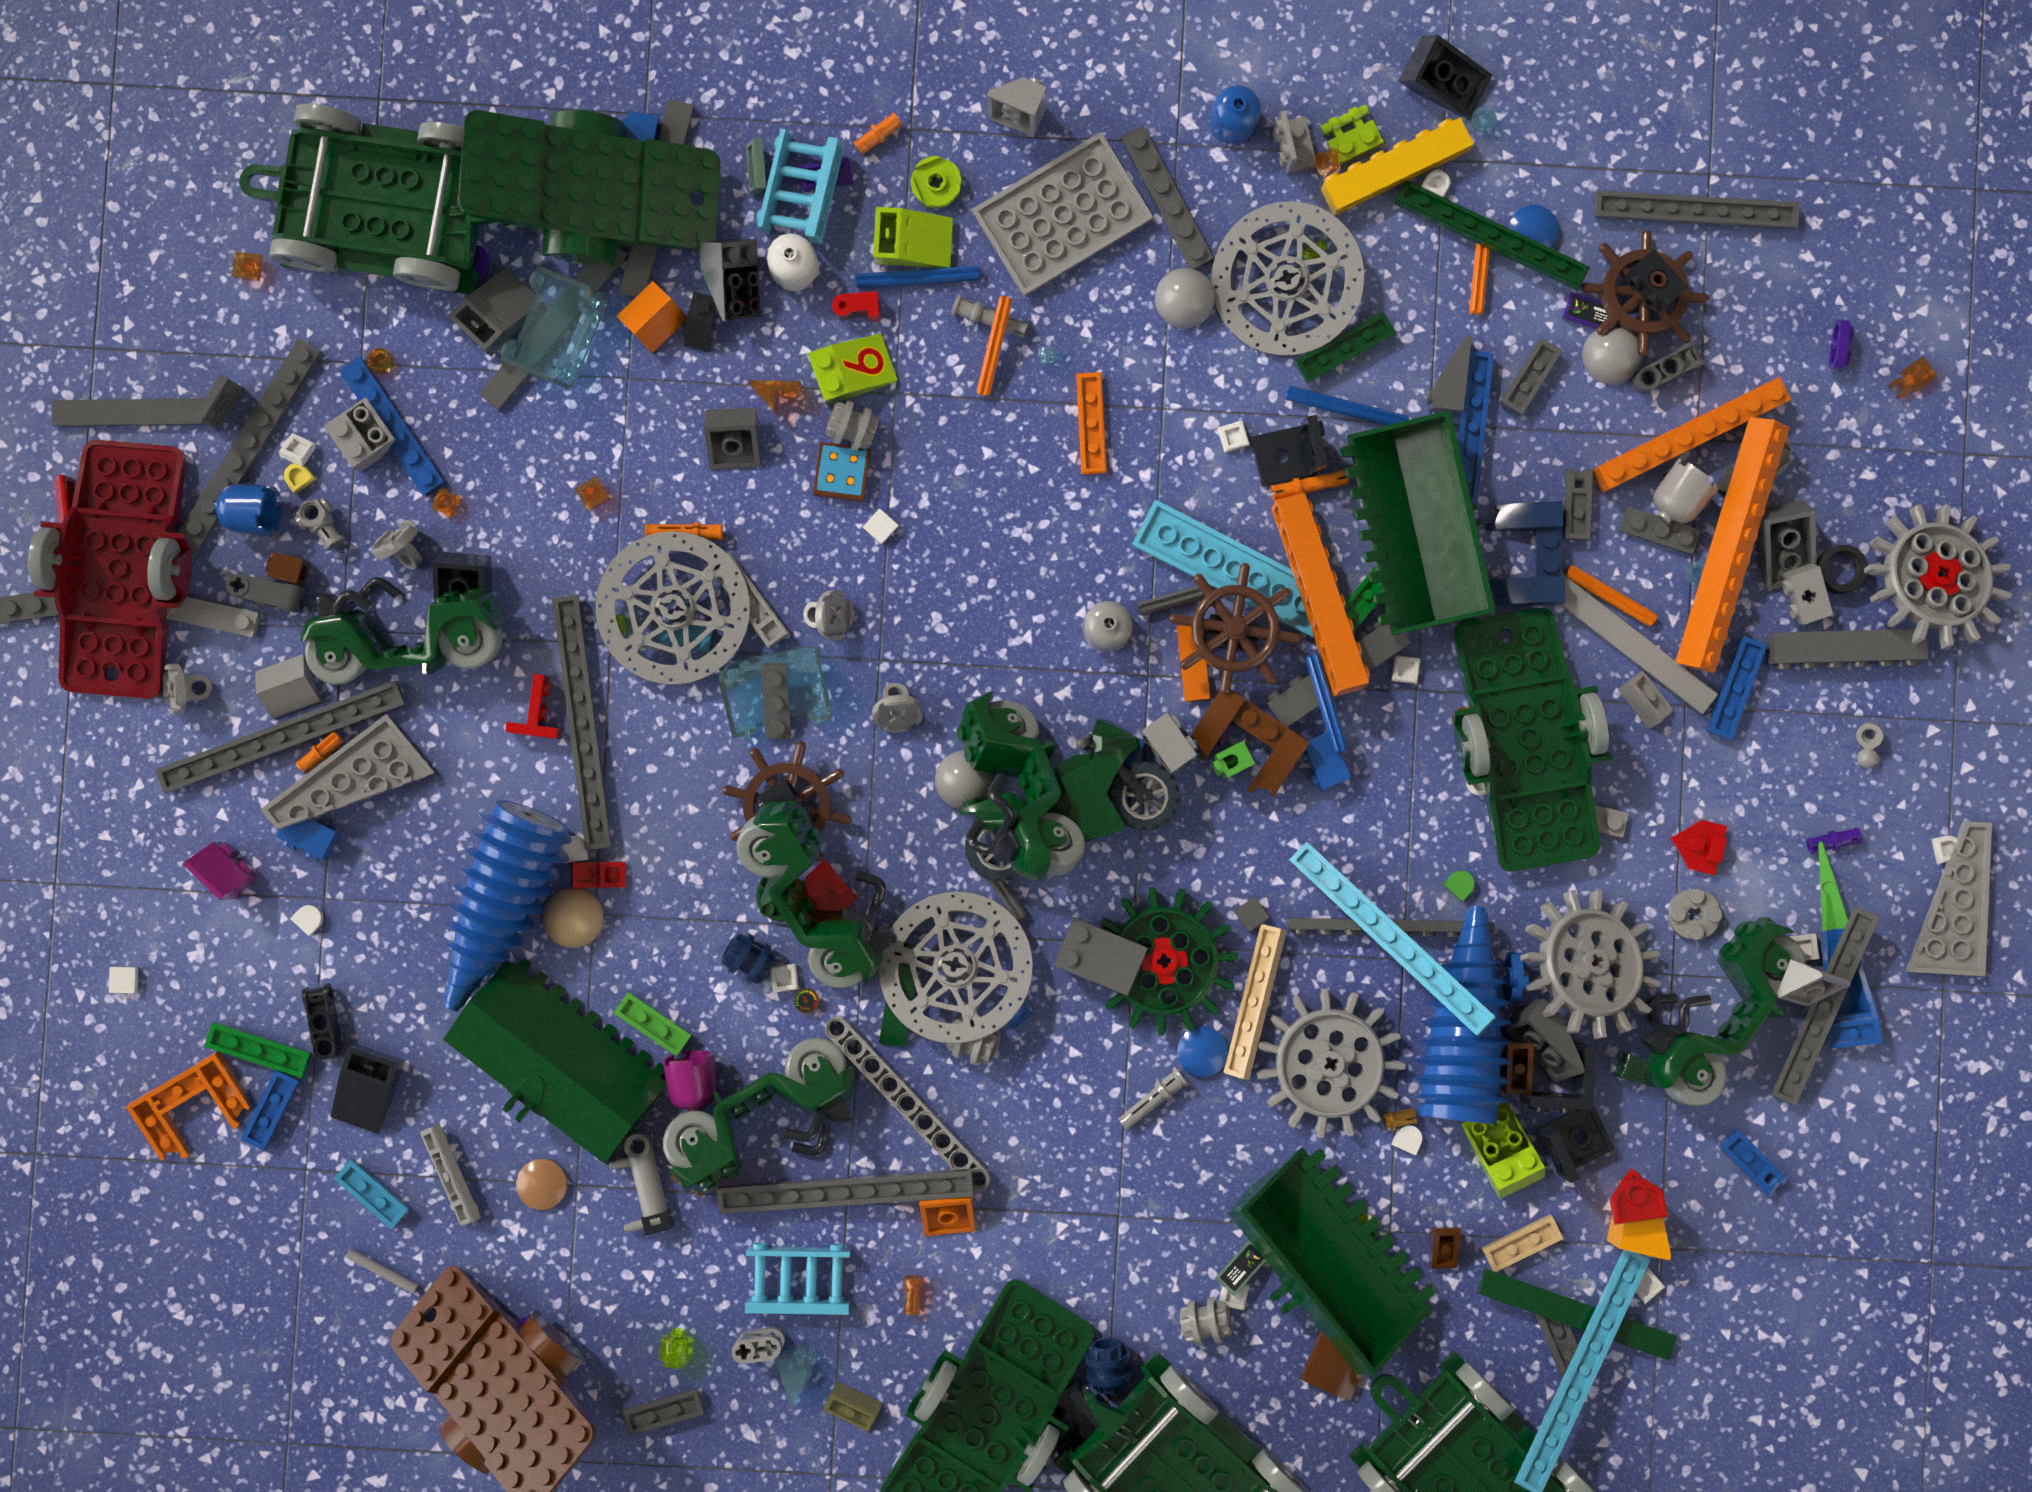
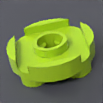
M939 156L927 157L921 160L911 176L912 192L915 198L926 208L937 209L946 207L960 195V172L950 160L942 159ZM936 176L937 179L943 180L939 188L929 185L932 182V177Z

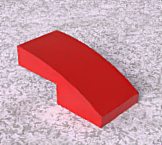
M625 862L571 863V888L626 887Z

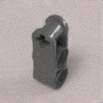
M1694 340L1666 357L1644 367L1633 377V388L1637 392L1645 394L1706 364L1707 360L1702 358L1696 347L1697 341ZM1665 363L1673 366V374L1666 372L1664 368ZM1643 374L1651 378V385L1643 383Z
M233 574L226 581V589L233 596L266 606H276V608L296 613L300 611L305 591L303 587L287 583L281 584L274 580L243 574ZM237 584H245L244 589H238Z

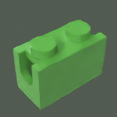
M1244 741L1212 756L1214 761L1211 762L1216 776L1221 775L1223 779L1255 764Z

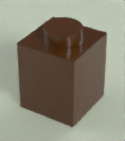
M273 552L272 557H269L266 564L267 576L304 586L310 562L301 558Z

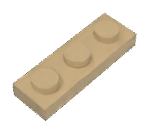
M1549 1214L1481 1249L1492 1271L1497 1272L1562 1240L1563 1237L1553 1216Z

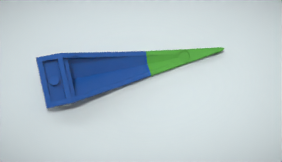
M1820 841L1818 846L1823 970L1826 971L1848 922V917L1824 843ZM1860 960L1850 983L1851 986H1849L1827 1035L1829 1049L1879 1044L1884 1041L1879 1012L1862 960Z

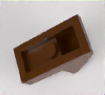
M1429 1228L1431 1269L1457 1268L1461 1236L1460 1228Z

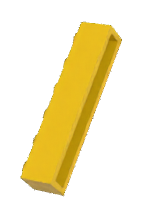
M1461 117L1456 120L1448 118L1439 123V128L1433 131L1425 129L1415 136L1416 139L1410 142L1402 140L1393 146V150L1387 153L1383 150L1370 157V161L1364 164L1361 161L1356 162L1347 168V172L1341 175L1336 172L1326 177L1321 191L1333 215H1338L1406 182V180L1409 181L1469 152L1474 143Z

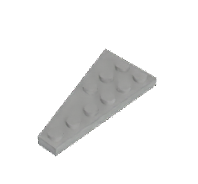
M385 714L260 810L277 830H281L435 775V773L387 714Z
M1962 822L1956 837L1957 841L1954 843L1949 855L1951 857L1944 868L1906 967V972L1986 976L1992 823Z

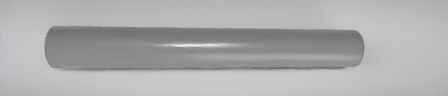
M352 1248L346 1255V1258L412 1294L416 1292L419 1286Z

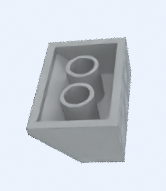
M1022 77L989 90L987 94L988 119L1034 138L1046 111L1047 87L1043 86V82L1036 78L1026 79Z

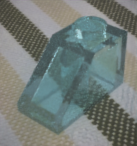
M806 1343L780 1351L779 1355L775 1358L791 1407L796 1406L812 1374L813 1364H816L814 1351L812 1348L808 1349Z

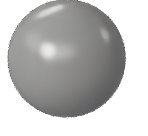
M1178 268L1169 272L1161 279L1155 292V306L1160 317L1169 325L1180 329L1194 328L1205 322L1212 313L1215 304V292L1212 283L1202 272L1192 268Z
M1617 325L1604 335H1598L1595 330L1589 335L1583 346L1582 359L1587 372L1595 380L1603 384L1619 385L1629 381L1637 374L1643 362V356H1640L1638 353V336Z
M959 750L949 754L941 761L935 774V786L943 802L959 810L964 808L963 802L975 798L978 799V802L987 800L988 790L995 779V774L972 770L969 762L965 759L964 750Z

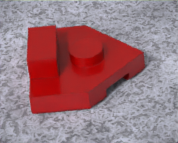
M1699 820L1669 839L1674 847L1677 848L1687 869L1715 875L1717 865L1722 861L1727 838H1724L1727 826Z
M826 859L806 876L805 893L807 897L813 900L816 910L844 911L845 908H848L859 898Z
M1630 1168L1609 1198L1614 1225L1667 1218L1668 1212L1663 1190Z

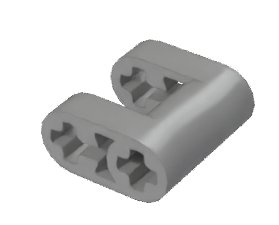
M777 1326L743 1331L732 1348V1357L740 1364L773 1360L779 1355L785 1343L786 1335Z

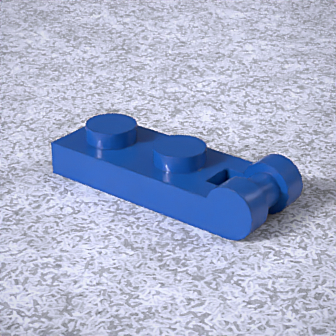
M1735 1129L1718 1146L1768 1198H1771L1776 1193L1775 1190L1780 1185L1783 1186L1788 1181L1785 1175L1740 1130ZM1770 1173L1772 1178L1766 1183L1763 1179Z

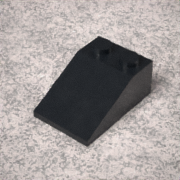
M1439 35L1421 36L1399 82L1417 95L1470 120L1493 74Z
M441 552L432 562L434 602L436 597L443 596V593L459 591V595L468 593V590L483 588L484 592L491 591V556Z

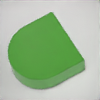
M1456 871L1442 885L1463 902L1474 888V879L1466 871Z

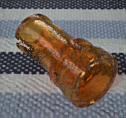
M917 1275L904 1276L905 1305L903 1313L913 1316L919 1315L920 1292L923 1290L924 1277Z

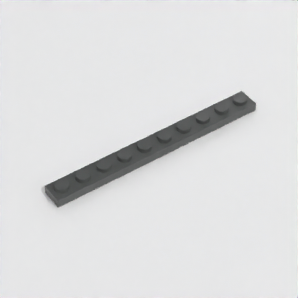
M299 338L178 532L185 534L188 538L192 564L219 522L214 510L215 501L226 487L243 483L322 355L321 351Z
M579 595L552 598L585 850L612 847L580 597Z
M395 680L158 768L155 771L163 793L168 794L407 704L400 685Z
M972 1169L729 1185L717 1188L719 1214L974 1196Z

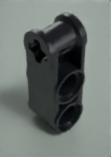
M325 983L323 987L303 988L302 1001L306 1010L313 1053L321 1060L333 1058L341 1053L342 1041L332 985ZM317 995H322L320 998H315ZM321 1015L325 1016L328 1021L325 1029L318 1023ZM326 1040L332 1045L330 1054L326 1053L323 1049V1043Z

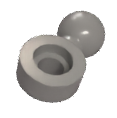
M1873 721L1863 723L1856 733L1857 741L1864 747L1857 756V761L1863 768H1872L1878 763L1879 757L1874 748L1881 744L1885 735L1883 727ZM1873 730L1876 736L1873 738L1869 737L1867 731Z

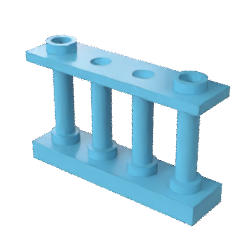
M781 129L779 136L776 137L774 142L775 155L762 208L757 213V227L765 234H770L772 225L804 230L805 236L811 242L821 244L845 146L838 138L828 137L827 144L823 147L792 142L793 137L786 129ZM789 152L822 157L821 169L813 171L786 166ZM783 176L816 181L815 194L813 193L810 196L780 190ZM777 201L810 206L809 218L802 220L774 215Z
M765 1242L753 1243V1246H749L746 1250V1256H755V1292L752 1298H748L745 1302V1313L849 1315L850 1300L842 1296L843 1257H850L851 1248H845V1244L840 1243L830 1244V1248L768 1247V1243ZM766 1256H781L780 1295H778V1298H767L765 1294ZM791 1257H807L806 1295L803 1296V1299H793V1295H791ZM817 1257H832V1296H829V1299H819V1296L816 1295Z

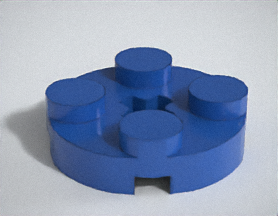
M1507 952L1505 956L1504 967L1508 968L1506 975H1503V981L1507 982L1503 984L1505 1000L1511 1003H1523L1524 990H1527L1526 986L1529 984L1528 975H1524L1526 962L1520 961V955L1525 953Z

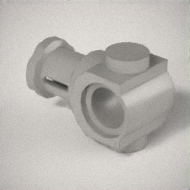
M323 497L320 500L316 498L313 501L304 502L300 506L299 511L296 512L297 516L294 519L303 530L309 528L312 534H318L325 544L324 549L330 551L341 545L345 537L339 535L332 525L334 522L331 513L333 507ZM313 508H317L318 516L311 520L309 513Z

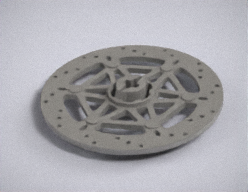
M1294 201L1277 202L1262 206L1240 219L1229 230L1218 248L1212 268L1215 305L1219 315L1230 331L1238 339L1256 350L1282 356L1311 352L1336 338L1347 327L1358 309L1364 288V265L1357 242L1351 232L1338 218L1320 207ZM1298 216H1301L1300 223H1297ZM1278 222H1290L1289 232L1261 243H1256L1251 238L1255 232L1268 225ZM1311 225L1326 234L1337 247V252L1330 255L1325 253L1304 235L1305 226ZM1240 238L1244 239V240L1246 241V243L1243 244L1242 242L1239 241V239H1240ZM1293 239L1297 240L1296 257L1287 255ZM1286 240L1280 257L1265 249L1266 246ZM1306 243L1320 255V258L1303 261L1302 244ZM1243 251L1248 255L1243 285L1241 289L1233 291L1231 289L1232 267L1238 252ZM1258 253L1273 260L1268 268L1257 257ZM1348 255L1347 258L1343 260L1340 259V257ZM1255 262L1265 275L1249 284L1252 263ZM1281 263H1288L1287 265H1282L1281 267H1278V265ZM1294 263H1296V264H1298L1301 268H1295V267L1292 266V265H1294ZM1321 263L1326 264L1324 268L1310 275L1308 266ZM1343 267L1345 270L1344 290L1337 307H1333L1327 302L1333 270ZM1272 272H1275V276L1270 279ZM1285 273L1294 276L1289 285L1285 281L1281 282L1284 279ZM1323 274H1327L1324 293L1321 296L1311 285V282ZM1305 278V282L1303 286H1301V280ZM1266 283L1267 292L1250 294L1251 290ZM1280 289L1282 292L1286 293H1281L1280 295L1274 290ZM1295 290L1298 291V292L1295 293L1294 295H1289V296H1288V294H1287V293H1290V292H1294ZM1309 290L1319 303L1315 305L1302 298V295ZM1273 297V314L1270 315L1255 300ZM1235 298L1234 301L1228 302L1229 299ZM1280 300L1288 302L1282 318H1278V302ZM1295 301L1310 308L1308 312L1289 318ZM1249 303L1272 323L1270 332H1264L1246 320L1238 309L1239 305ZM1316 314L1324 319L1320 326L1311 331L1294 336L1285 335L1286 326ZM1333 314L1336 319H1332L1329 315ZM1278 334V341L1275 342V335Z
M686 532L655 533L631 543L611 561L602 576L597 591V625L609 652L631 673L660 684L691 683L718 671L739 649L749 624V593L743 575L736 563L723 549L713 542ZM659 546H661L662 549L661 554L658 552ZM679 551L693 554L708 562V566L703 571L670 562L669 552ZM649 556L654 557L655 566L633 586L629 587L622 584L624 577L637 563ZM717 565H720V568L717 571H714V568ZM664 569H667L673 583L671 586L663 587L662 571ZM673 570L684 571L695 575V577L680 586ZM653 574H657V591L640 589V586ZM718 577L724 580L728 589L731 604L730 616L728 617L720 615L712 584ZM702 580V586L692 596L687 589ZM612 589H619V592H614ZM706 589L709 591L712 611L696 604ZM673 591L682 593V596L689 600L690 607L686 606L681 597L673 594ZM637 594L652 596L653 598L651 604L646 605L634 597ZM618 599L627 602L633 628V635L628 639H624L618 627L615 608ZM676 602V605L682 611H674L673 614H670L669 609L664 605H673ZM634 605L650 612L640 627L637 625ZM656 609L660 610L665 619L675 623L673 625L663 623L664 620L657 616ZM700 611L711 617L712 620L710 622L694 620L695 612ZM682 618H687V619H686L685 621H683L682 623L676 622V621H680ZM654 620L659 625V628L644 636L643 632L651 621ZM727 624L734 625V628L727 627ZM689 625L707 627L692 643L689 642ZM683 629V647H680L676 640L675 630ZM717 629L724 632L722 639L713 650L698 660L692 659L691 650L713 630ZM666 630L673 646L668 647L655 643L651 639ZM631 645L632 648L626 652V648ZM643 645L676 654L677 664L664 665L655 663L639 655L638 650ZM685 662L688 664V670H685Z
M941 893L925 898L911 906L891 927V930L897 936V940L893 945L884 949L883 961L879 969L881 989L894 1015L902 1024L919 1036L947 1044L977 1041L990 1036L1004 1027L1023 1005L1029 992L1033 974L1030 945L1025 932L1015 917L995 901L974 893ZM938 908H940L942 912L940 915L937 912ZM950 912L972 913L988 920V923L983 928L951 922L948 914ZM933 918L936 926L914 949L905 948L904 944L910 934L920 924ZM999 921L1000 924L997 927H994V925ZM954 929L972 932L975 935L965 943L960 944ZM944 930L948 931L954 942L953 945L944 946ZM1000 933L1006 938L1012 952V971H1006L1001 968L993 941ZM935 935H938L939 951H921ZM984 938L977 952L973 953L969 947L979 939ZM988 946L993 955L994 967L979 961V958ZM897 952V953H901L902 955H901V956H897V955H894V953ZM931 957L935 959L933 966H929L918 961L917 958ZM966 957L971 959L973 964L967 962ZM900 963L910 965L918 993L913 1001H909L902 990L898 971ZM956 963H959L961 968H957L953 972L950 966H955ZM917 968L933 973L924 988L921 987ZM982 968L995 974V976L977 977L978 969ZM939 970L944 972L947 978H945L943 975L940 976ZM1013 978V979H1017L1018 981H1017V982H1013V981H1010V979ZM938 981L943 987L928 997V992L934 983ZM990 983V986L974 1000L972 984ZM998 985L1008 987L1007 993L992 1011L982 1017L977 1015L976 1008ZM967 988L969 1002L967 1005H964L958 993L959 989ZM951 990L958 1005L937 1002L936 999ZM929 1006L962 1014L963 1022L958 1024L943 1023L926 1017L923 1012ZM914 1008H917L914 1013H911ZM971 1020L974 1021V1024H975L974 1027H971V1024H970V1021H971Z

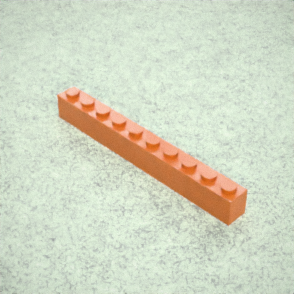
M1749 418L1675 663L1715 674L1717 665L1720 662L1722 648L1728 635L1729 625L1735 612L1739 593L1743 586V579L1747 566L1750 563L1754 543L1758 537L1761 520L1765 514V507L1773 487L1777 468L1780 464L1781 454L1788 438L1790 427L1776 420Z

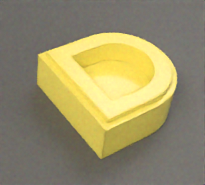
M295 463L289 465L284 472L285 482L296 495L317 480L308 467H302Z

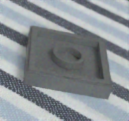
M220 374L193 418L218 431L240 398L244 388Z

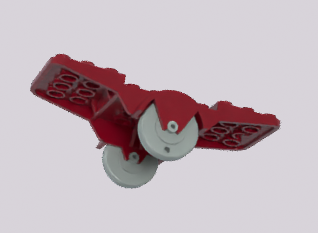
M91 440L87 442L81 454L71 509L64 517L63 523L41 521L42 528L36 531L31 540L28 553V571L32 584L37 588L33 596L55 598L54 602L60 618L58 679L61 687L66 691L144 699L156 698L162 692V677L165 672L164 667L169 624H166L167 608L178 609L183 604L189 590L192 571L191 548L188 538L185 534L175 533L176 523L180 524L186 456L177 447L106 440ZM110 667H116L119 671V676L115 681H109L106 676V671Z

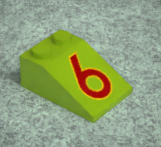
M881 333L829 345L807 353L826 406L898 382Z

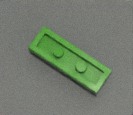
M630 991L627 992L614 1011L615 1015L676 1057L693 1035Z

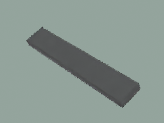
M204 398L52 400V426L205 425L193 418Z

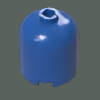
M1232 85L1219 93L1209 115V127L1218 140L1223 143L1228 142L1239 145L1248 141L1256 133L1261 115V104L1257 95L1250 88L1242 85Z
M230 485L223 489L214 505V510L220 524L226 530L235 533L271 537V531L278 530L282 515V507L277 506L276 496H280V493L276 487L269 485Z

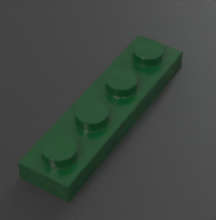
M1382 312L1336 337L1324 346L1296 359L1294 363L1307 384L1395 336L1396 333L1385 313Z

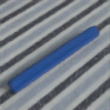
M979 266L859 273L856 274L855 280L857 288L976 281L980 280L981 274Z
M1288 386L1285 394V399L1382 425L1409 420L1407 415L1294 386Z

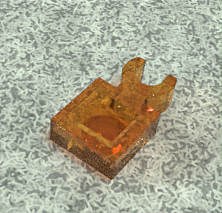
M1924 356L1900 371L1899 373L1903 378L1895 379L1889 383L1888 387L1890 389L1895 385H1899L1902 390L1896 398L1900 399L1909 393L1910 388L1915 393L1938 377V375Z

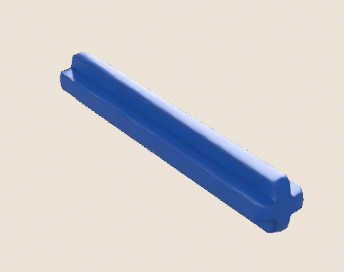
M1318 653L1308 655L1306 663L1333 752L1347 750V744L1320 655Z

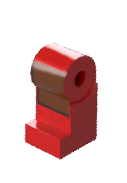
M877 291L840 294L832 301L833 312L841 320H849L853 316L869 315L871 322L881 321L880 300Z

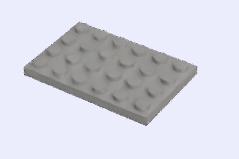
M1102 132L971 209L972 214L1023 297L1153 220L1151 212Z

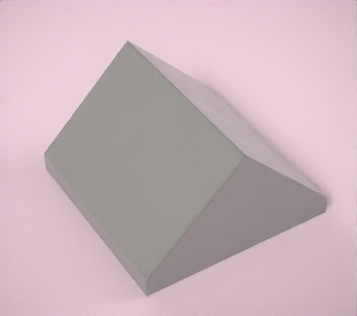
M305 654L255 671L256 695L272 719L322 702L306 662Z
M1790 959L1777 995L1780 999L1809 1006L1851 986L1849 980L1825 970Z

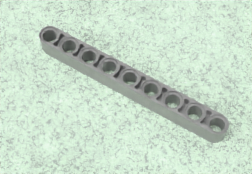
M840 1015L832 1017L826 1023L825 1031L827 1036L953 1170L972 1169L973 1173L977 1171L984 1173L986 1176L985 1181L981 1184L974 1183L975 1191L984 1190L990 1181V1173L987 1167L845 1017ZM840 1021L843 1023L844 1032L839 1035L834 1034L831 1030L832 1022ZM851 1040H858L862 1044V1051L852 1053L848 1047ZM873 1058L879 1062L880 1068L878 1071L871 1072L866 1068V1061ZM888 1077L894 1078L897 1081V1088L891 1091L887 1090L883 1085L884 1079ZM905 1096H910L914 1099L915 1106L911 1109H905L901 1105V1099ZM928 1115L932 1118L933 1124L928 1128H924L918 1122L919 1117ZM939 1134H946L951 1142L943 1147L937 1144L936 1137ZM960 1152L966 1154L968 1157L967 1163L964 1165L956 1164L953 1158L955 1154Z

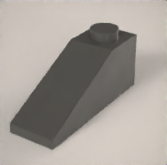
M1466 335L1431 389L1427 390L1426 404H1430L1429 412L1439 413L1451 410L1453 415H1459L1463 412L1472 335Z

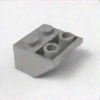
M366 397L324 425V428L350 466L358 472H362L381 459L396 440Z

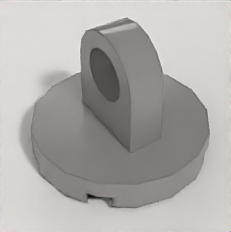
M406 520L397 525L399 529L395 532L391 529L384 533L373 545L372 553L378 560L388 558L394 554L402 565L410 570H415L422 563V557L410 541L418 532V527L412 520Z
M825 591L820 596L818 602L808 603L804 608L803 616L806 624L817 628L819 634L826 640L839 641L845 638L847 635L845 634L846 630L852 626V603L850 599H846L845 595L847 594L844 591Z
M178 663L167 664L164 667L165 670H168V673H164L162 677L163 695L166 703L171 705L167 710L172 715L183 714L186 708V701L202 700L211 693L212 685L207 677L198 674L184 675ZM196 680L202 681L204 689L200 694H194L191 689L193 682Z
M890 683L883 689L882 699L872 709L873 723L876 727L877 725L881 726V730L886 732L898 733L912 729L911 725L915 723L918 725L923 718L922 705L916 698L909 696L908 690L904 685ZM891 693H898V694H900V695L889 696Z

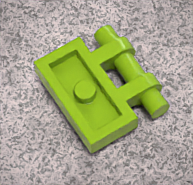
M1366 105L1359 108L1353 107L1348 110V113L1338 118L1334 116L1328 119L1327 123L1320 126V131L1323 135L1332 132L1334 136L1333 139L1327 141L1326 145L1337 166L1365 154L1384 143L1374 121L1371 120L1364 124L1361 117L1369 114V109ZM1352 122L1354 129L1343 134L1341 127Z

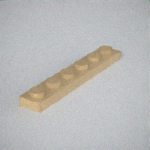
M1264 924L1260 926L1223 1073L1246 1080L1250 1079L1287 930Z

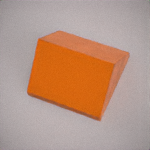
M653 281L616 316L651 353L659 348L687 321V316Z
M972 1197L919 1200L925 1237L975 1231Z

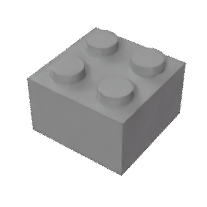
M1165 713L1139 732V734L1145 739L1144 741L1162 766L1172 773L1197 755L1194 751L1197 749V746L1189 735L1187 737L1183 736L1179 730L1182 728V725L1174 714L1169 716L1168 713Z

